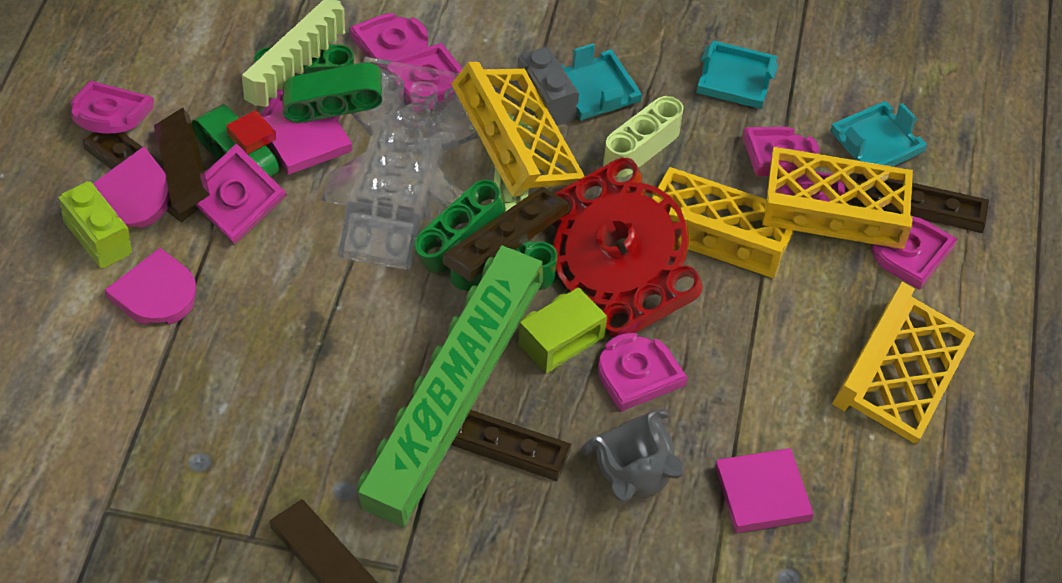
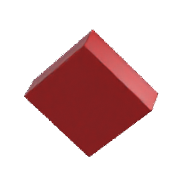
M257 110L226 125L227 134L247 154L276 140V131Z

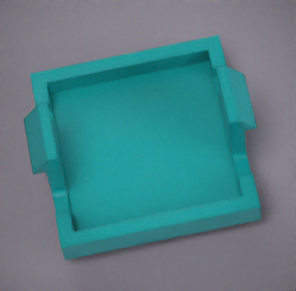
M713 40L712 43L705 47L700 60L704 62V67L696 93L762 109L770 81L775 78L778 63L776 61L778 56Z
M594 43L571 50L573 52L571 66L565 67L561 64V67L579 92L578 104L576 106L578 107L577 116L580 121L641 102L642 93L613 50L601 52L600 57L594 58Z
M885 100L833 123L830 132L856 161L893 167L924 153L927 148V144L920 136L916 138L912 134L914 124L918 119L903 103L899 105L896 116L892 113L893 107Z

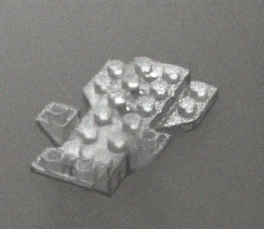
M365 57L363 63H373L382 71L383 101L377 108L351 113L368 132L371 139L365 153L330 172L322 194V201L347 206L339 247L340 258L410 270L416 254L415 239L420 232L426 211V220L433 221L464 193L440 170L446 150L476 139L479 135L453 88L448 89L444 94V100L438 102L437 86L445 87L451 85L459 73ZM402 77L406 81L416 82L410 88V104L404 98V81ZM420 78L431 80V82L420 81ZM492 85L495 92H498V88ZM430 92L428 97L418 96Z

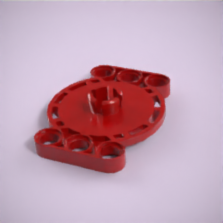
M628 157L618 158L554 193L569 202L570 205L569 212L552 224L558 228L553 245L557 252L556 270L558 276L570 292L579 287L581 290H586L595 296L587 295L599 308H604L603 312L607 315L605 330L611 337L614 338L626 333H636L693 302L700 296L703 289L701 278L693 267L683 265L689 246L688 225L683 212L670 195L658 187L642 183L641 171L633 159ZM624 169L633 170V175L628 181H616V176L620 171ZM594 186L602 188L597 198L592 200L584 198L589 188ZM646 193L658 196L662 201L658 203L651 197L646 196ZM671 207L676 212L680 222L673 223L669 215ZM681 236V237H682V240H681L680 249H679V241H678V238ZM565 238L566 255L561 256V248ZM622 238H627L623 242L628 250L625 254H621L617 246L612 247L616 241ZM563 267L569 268L575 277L572 281L569 282L566 278ZM691 277L694 279V284L689 290L684 292L675 290V285L681 278ZM648 296H661V302L656 308L647 310L642 307L644 300ZM620 312L628 314L626 324L618 328L610 326V321L615 314Z

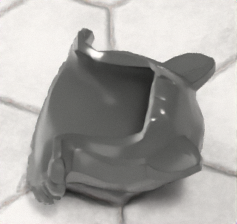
M655 410L626 421L618 427L611 428L609 431H605L598 436H593L584 444L583 452L586 456L593 451L596 452L600 471L612 484L613 495L620 502H627L632 496L638 498L652 497L664 489L670 478H680L683 476V463L675 456L672 438L662 424V419L669 417L668 410Z

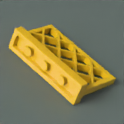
M468 62L451 85L511 196H522L529 188L570 185L585 177L525 69H483L480 62ZM518 81L523 92L508 82ZM492 85L499 89L498 93L495 92ZM504 93L520 102L517 106L503 97ZM525 106L534 111L538 119L524 110ZM508 113L514 116L513 120L510 119ZM519 121H522L531 128H533L535 130L534 133H531L527 129L520 126ZM540 133L550 139L553 146L540 139ZM522 140H524L525 142H527V143L529 144V147H528V148H526V146H525V144H524V142H523ZM535 148L549 156V162L534 153ZM558 162L566 167L568 174L557 168L555 163ZM538 168L544 171L545 174L541 175Z
M773 147L762 225L904 249L912 228L913 216H910L913 170ZM779 160L793 162L798 169L788 174L779 165ZM817 167L828 168L833 175L823 180L814 169ZM852 173L863 174L868 181L858 186L848 175ZM804 174L815 184L806 190L795 181V179ZM888 178L903 181V187L893 191L883 181ZM839 180L850 190L841 196L830 187V185ZM787 185L796 195L792 196L775 192L782 186ZM874 186L885 196L876 202L865 193V191ZM822 191L831 201L816 200L811 196ZM857 197L866 208L851 206L846 202ZM892 203L901 214L886 212L882 207Z
M669 167L658 188L670 195L683 212L689 231L688 249L774 279L794 230L770 226L758 229L752 227L749 222L757 220L763 222L766 199ZM674 181L686 185L687 188L675 190L671 182ZM713 194L719 196L720 200L709 202L705 195ZM653 195L652 199L658 203L662 201L661 198ZM695 197L699 203L686 206L683 199ZM745 205L753 208L754 211L742 213L738 206ZM671 207L669 215L673 223L680 222L676 212ZM728 208L732 215L720 218L716 211ZM706 213V214L708 215V217L703 216V215H700V214ZM739 224L741 228L735 227L733 225ZM681 236L678 238L679 246L682 240ZM773 236L776 240H773V239H770V238H767V237Z
M901 282L885 307L832 404L844 412L848 406H851L910 442L917 444L975 333L913 298L911 295L915 289ZM910 311L924 318L927 327L913 328L908 316ZM948 332L961 340L959 346L946 347L940 333ZM931 335L937 349L923 351L918 336ZM908 338L913 352L899 354L894 340ZM940 357L946 371L932 373L927 359ZM917 360L923 375L909 377L903 362ZM894 364L900 379L885 381L880 366ZM927 383L932 398L918 400L913 385ZM903 387L909 402L895 404L889 389ZM879 390L885 406L877 407L863 399L865 393ZM913 410L918 422L916 429L902 422L898 412Z

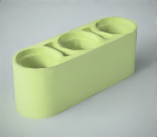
M660 97L617 128L606 139L603 166L618 158L628 157L633 159L639 168L679 136L684 108L682 103L674 97ZM624 169L616 177H626L633 173V170Z

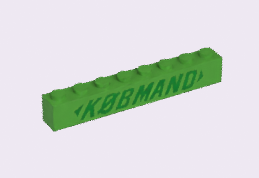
M502 245L495 257L488 258L483 268V278L478 287L474 285L470 289L465 301L466 307L461 316L456 315L449 326L446 342L443 346L438 345L431 358V367L426 376L421 375L416 381L408 407L403 406L395 419L393 433L389 439L384 438L376 452V462L371 471L366 470L360 477L357 492L362 510L403 528L406 526L543 282L542 261Z

